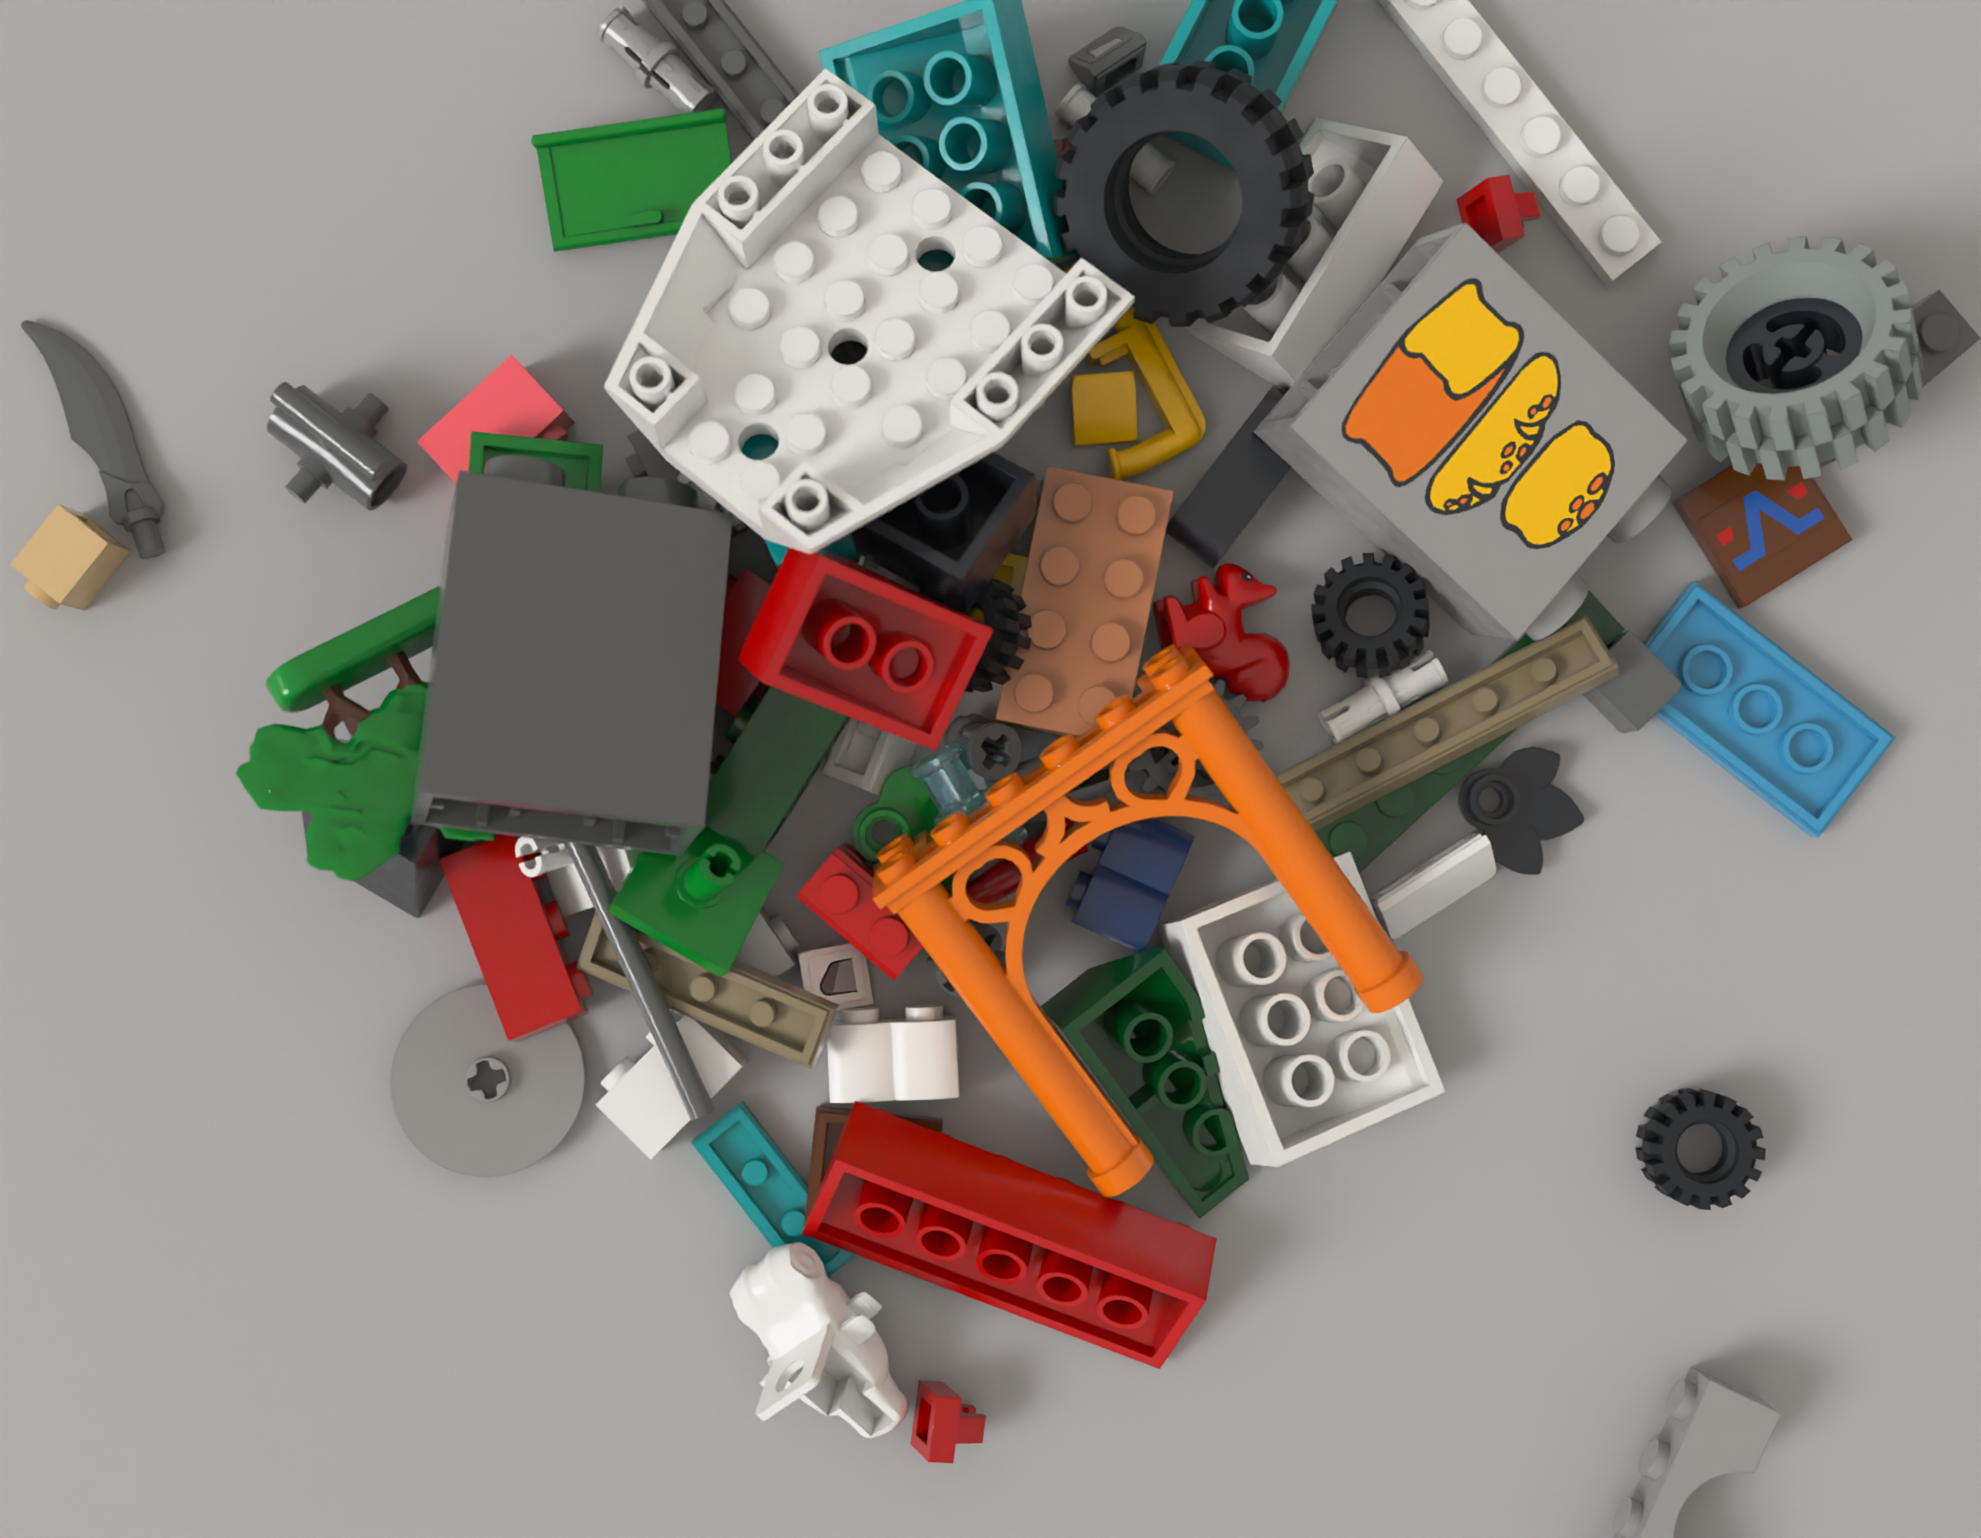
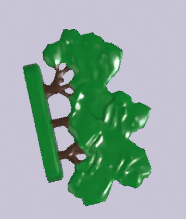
M440 586L290 659L273 671L267 678L265 686L279 708L284 712H301L326 700L329 707L323 723L311 728L303 729L282 724H271L258 728L254 741L249 747L250 761L240 765L236 775L260 809L308 811L312 814L314 818L308 825L305 836L308 846L306 861L310 866L319 870L334 871L337 878L349 881L363 879L390 858L399 854L400 839L405 833L412 814L428 685L427 682L421 681L412 667L409 658L431 648L433 645ZM391 667L400 679L396 689L389 692L380 707L370 711L345 697L343 693L345 690ZM342 721H344L351 735V739L347 743L339 742L335 736L334 728ZM437 827L445 838L494 841L495 838L493 833Z

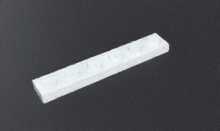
M1378 0L1529 191L1536 193L1537 201L1605 286L1612 283L1662 243L1469 0Z

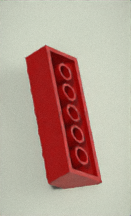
M855 1101L838 1138L802 1232L803 1235L1158 1369L1162 1367L1207 1299L1217 1238L1193 1230L1187 1225L1156 1216L1133 1207L1127 1202L1104 1197L1099 1193L1075 1185L1064 1178L1054 1177L1017 1163L1006 1156L991 1153L954 1139L946 1133L933 1131L894 1116L888 1111L876 1109Z

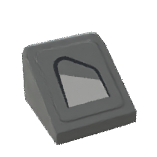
M1115 27L1071 55L1068 59L1069 65L1080 82L1096 97L1142 67L1147 41L1138 32L1124 27Z

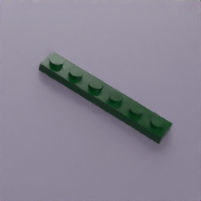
M1589 590L1579 609L1559 628L1561 629L1587 615L1606 647L1625 630ZM1524 632L1518 640L1512 643L1491 664L1532 644L1535 640H1532ZM1516 729L1320 828L1315 833L1332 857L1350 851L1360 873Z

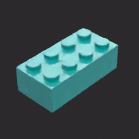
M1192 0L1159 65L1177 61L1179 65H1189L1195 61L1216 63L1217 70L1229 72L1234 68L1252 76L1250 85L1260 92L1269 88L1283 101L1277 107L1282 113L1339 0ZM1187 132L1163 134V136L1234 171L1229 160L1209 141Z

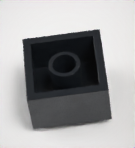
M992 452L853 530L851 533L856 553L968 614L1038 512L1035 474Z

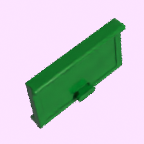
M720 108L533 135L531 143L537 149L554 252L677 235L692 203L732 164L726 125V111Z

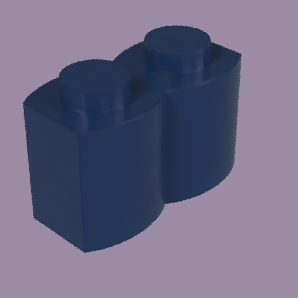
M1147 818L1116 827L1095 838L1091 847L1102 851L1092 874L1080 870L1065 903L1066 906L1075 909L1071 922L1137 952L1145 951L1195 836L1156 818Z

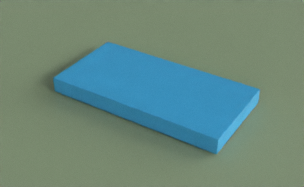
M1696 581L1686 586L1643 642L1682 684L1681 689L1655 716L1810 837H1820L1896 738Z

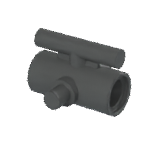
M283 382L274 390L270 402L276 408L269 418L267 432L301 457L297 463L300 471L285 486L289 493L300 502L306 504L320 487L328 489L334 483L369 511L377 509L394 493L405 476L407 464L373 439L377 434L374 426L389 411L388 407L378 397L369 393L355 409L347 407L341 414L305 385L294 388L289 383Z

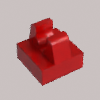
M1509 175L1486 178L1456 199L1462 224L1467 223L1496 253H1499L1525 236L1523 222L1537 220L1541 217L1536 193H1514Z
M919 1380L910 1444L928 1462L953 1463L956 1444L983 1443L986 1422L984 1414H976V1407L973 1405L961 1404L962 1398L944 1382Z

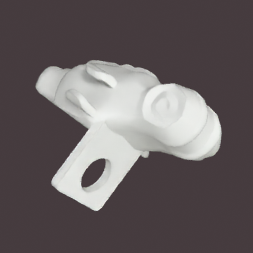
M801 1242L776 1246L770 1249L765 1258L760 1262L750 1264L743 1269L730 1290V1296L739 1319L759 1336L770 1355L767 1359L770 1370L760 1382L763 1391L755 1412L762 1421L767 1420L798 1398L821 1414L828 1416L839 1415L865 1438H875L892 1431L903 1421L908 1411V1401L905 1395L899 1391L889 1373L886 1347L875 1325L869 1320L877 1315L882 1308L872 1296L866 1292H861L850 1299L839 1283L828 1278L824 1264L818 1254Z

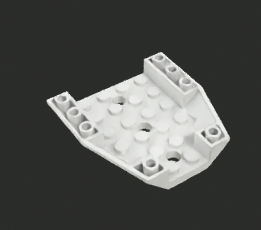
M825 68L692 203L608 376L604 388L667 462L761 537L789 548L813 554L1001 448L1134 303V296L1083 258L1067 274L880 136L876 105ZM934 249L944 250L954 258L953 263L947 269L937 272L922 268L918 260L925 252ZM845 341H857L868 350L861 361L851 365L836 362L831 357V353L838 344ZM755 435H770L779 442L774 454L763 460L750 459L741 452L744 443Z

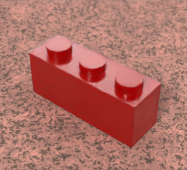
M499 835L494 838V841L486 840L440 858L439 862L508 1041L519 1042L589 1014L584 999L593 996V990L586 972L576 968L578 960L569 963L561 939L570 936L567 922L557 900L546 903L538 880L547 877V872L537 877H528L524 875L519 867L520 863L541 856L540 853L537 852L516 858L515 845L520 837Z

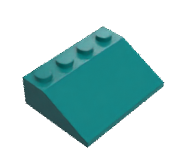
M966 0L819 50L823 70L826 68L876 105L880 136L1051 263L1056 264L1080 257L1076 249L1064 252L1058 234L1069 226L1065 215L1056 216L1053 214L1052 195L1062 189L1063 179H1059L1054 175L1058 157L1022 0ZM934 249L925 252L919 258L918 263L928 271L937 272L947 269L953 263L954 258L944 250Z

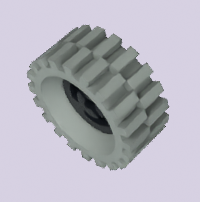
M1807 236L1788 238L1787 251L1773 254L1770 242L1752 248L1755 260L1742 266L1735 256L1719 266L1723 278L1716 284L1704 277L1693 289L1698 306L1683 302L1676 315L1680 330H1671L1669 342L1673 358H1670L1692 429L1699 442L1705 440L1708 453L1719 462L1729 455L1733 469L1749 476L1756 464L1760 463L1763 465L1766 479L1785 480L1787 467L1800 466L1803 479L1822 476L1820 463L1836 458L1841 470L1858 463L1855 448L1863 443L1874 452L1888 443L1889 437L1886 423L1888 422L1902 428L1912 415L1908 399L1919 400L1923 386L1920 372L1924 371L1910 294L1905 281L1899 282L1897 268L1887 258L1877 264L1874 250L1860 243L1847 255L1843 238L1829 236L1824 237L1820 249H1810ZM1826 349L1837 352L1838 355L1829 356ZM1768 379L1770 380L1772 388L1764 386L1758 382L1760 380Z

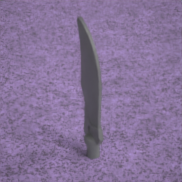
M28 320L23 321L21 324L22 329L43 355L53 376L67 419L71 440L89 454L100 470L98 472L107 494L110 517L116 524L123 525L126 531L132 533L141 559H150L162 555L166 550L157 524L160 522L164 512L165 503L159 497L154 486L149 482L126 409L117 389L94 357L79 343L48 326Z

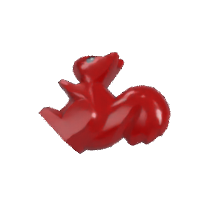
M1225 563L1219 566L1215 572L1213 585L1207 576H1200L1198 579L1191 581L1193 603L1182 605L1174 595L1163 597L1164 600L1161 599L1153 602L1152 606L1161 650L1170 645H1175L1180 650L1190 643L1213 674L1210 678H1226L1228 691L1236 695L1243 694L1247 698V702H1266L1275 698L1285 688L1290 671L1287 649L1276 637L1267 633H1245L1242 620L1243 609L1266 601L1277 593V589L1273 585L1262 584L1239 565Z

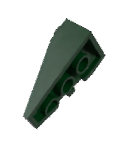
M1158 946L1089 968L1041 1005L1049 1019L1135 1134L1141 1138L1153 1154L1155 1163L1199 1219L1249 1180L1231 1112L1225 1106L1217 1073L1220 1071L1215 1053L1209 1048L1202 1019L1205 1017L1200 998L1165 948Z

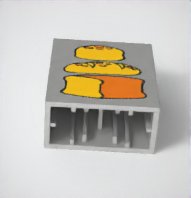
M1467 223L1419 238L1253 431L1384 554L1396 557V564L1400 569L1405 563L1413 568L1415 580L1421 578L1426 588V593L1470 634L1518 640L1525 632L1535 641L1546 638L1554 633L1579 609L1587 596L1589 585L1576 571L1604 538L1608 536L1614 543H1623L1639 534L1661 513L1671 497L1672 487L1659 474L1688 441Z

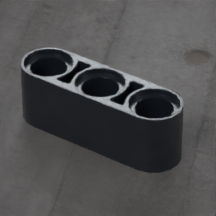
M1275 385L1271 387L1167 524L1166 533L1213 569L1292 467L1253 432L1285 395Z

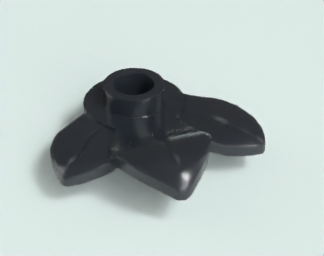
M1529 747L1512 752L1498 769H1481L1469 775L1461 785L1458 795V805L1462 816L1471 826L1482 830L1483 834L1487 836L1491 842L1495 861L1507 869L1521 874L1538 875L1541 873L1543 851L1540 840H1549L1562 836L1584 822V816L1572 798L1560 788L1551 784L1560 765V754L1547 749ZM1486 788L1495 790L1499 796V805L1492 812L1485 811L1479 803V796Z

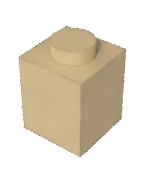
M57 504L10 565L28 579L23 588L44 605L54 610L60 604L85 610L131 551L85 514Z

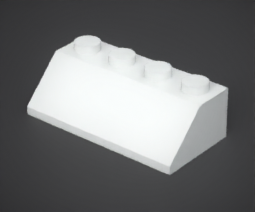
M1316 117L1299 144L1303 155L1311 154L1314 174L1308 179V191L1314 193L1312 214L1305 221L1303 230L1306 231V234L1299 249L1286 264L1287 267L1259 297L1246 307L1239 306L1228 317L1208 323L1205 318L1197 319L1190 327H1185V329L1191 335L1264 380L1290 389L1380 285L1444 182L1408 137Z

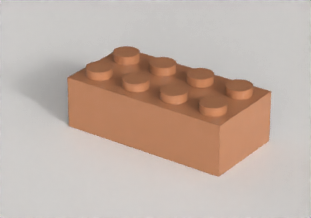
M1047 466L1021 597L1027 606L1018 611L1031 616L1032 627L1020 629V635L1031 638L1029 650L1018 647L1015 655L1025 660L1019 670L1006 667V672L1011 679L1002 685L995 722L1061 737L1072 733L1076 739L1098 724L1094 716L1109 702L1125 694L1132 700L1174 491Z

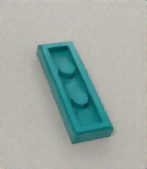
M743 1101L691 1141L772 1248L797 1242L809 1246L818 1254L823 1262L828 1278L857 1256L814 1238L803 1236L808 1184Z

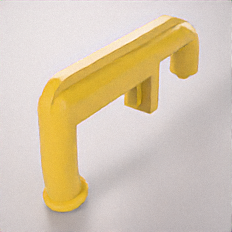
M1073 266L1063 270V272L1067 274ZM1130 306L1114 324L1117 334L1096 344L1085 357L1090 367L1098 362L1101 367H1104L1127 355L1166 429L1130 448L1116 451L1115 448L1107 449L1109 476L1111 479L1116 480L1141 474L1194 447L1202 440L1206 430L1204 415L1155 323L1149 324L1134 319L1135 307Z

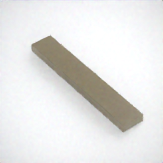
M1586 615L1555 631L1546 638L1533 642L1281 772L1276 777L1313 830L1317 831L1620 675L1619 667Z

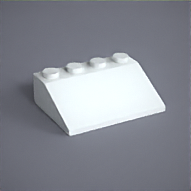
M1345 852L1333 857L1377 919L1351 852ZM1278 878L1157 925L1166 951L1200 998L1205 1017L1202 1019L1209 1048L1215 1053L1220 1071L1217 1073L1220 1088L1251 1165L1282 1166L1446 1092L1409 998L1385 1012H1369L1354 991V985Z

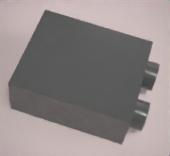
M504 455L494 457L486 462L484 474L459 470L447 524L410 824L681 856L705 827L733 514L697 508L698 494L692 487L666 478L637 477L628 479L619 485L618 496L565 487L566 473L561 467L550 461L531 456Z

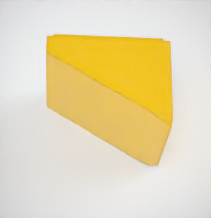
M1134 371L1075 375L1071 377L1070 396L1075 447L1138 441Z

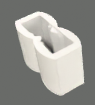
M921 1004L905 1006V1017L880 1018L879 1007H854L841 1010V1020H834L827 1035L830 1103L934 1100L957 1098L960 1096L957 1015H943V1005Z

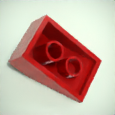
M788 548L738 656V660L764 684L936 751L994 629L822 548L813 554H808Z

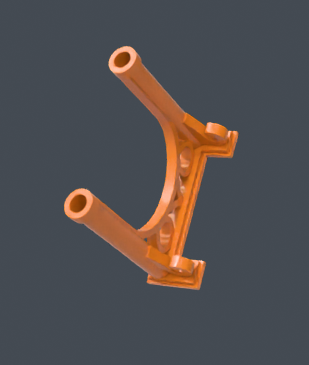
M1190 643L1180 650L1175 645H1170L1152 656L1142 667L1146 674L1136 680L1142 693L1132 700L1125 694L1109 702L1094 716L1098 724L1076 739L1072 733H1069L1051 743L1039 755L1042 761L1040 765L1023 777H1020L1017 772H1013L1000 779L986 791L984 796L988 801L967 816L962 810L951 814L937 824L930 834L925 829L912 839L908 833L896 837L877 853L876 857L879 862L873 866L872 900L880 910L887 905L893 914H899L1088 1165L1087 1176L1104 1197L1119 1195L1137 1184L1153 1166L1154 1156L1141 1138L1135 1134L1038 1004L1026 981L1022 961L1025 928L1038 895L1056 870L1085 844L1116 827L1147 818L1185 816L1217 823L1243 837L1262 856L1354 985V991L1369 1012L1381 1013L1398 1006L1416 992L1424 979L1423 973L1409 953L1399 951L1217 694L1208 681L1213 674ZM1171 721L1177 732L1175 733L1160 727ZM1154 746H1164L1172 749L1177 754L1179 768L1165 794H1140L1132 791L1125 784V771L1128 764L1134 758L1141 756L1145 750ZM1195 760H1199L1231 807L1207 798L1187 795L1195 776ZM1109 764L1110 783L1117 798L1122 802L1108 806L1105 795L1095 800H1079L1069 796L1067 792ZM1044 809L1047 825L1043 836L1034 845L1040 857L1031 866L1028 853L1019 844L1002 838ZM1065 817L1078 822L1065 831ZM1004 858L1012 861L1019 867L1021 879L1014 900L983 904L975 901L966 890V882L973 871L981 868L992 859ZM952 874V890L948 892L941 881ZM969 919L980 923L1007 922L1004 949L1006 967L1002 965Z

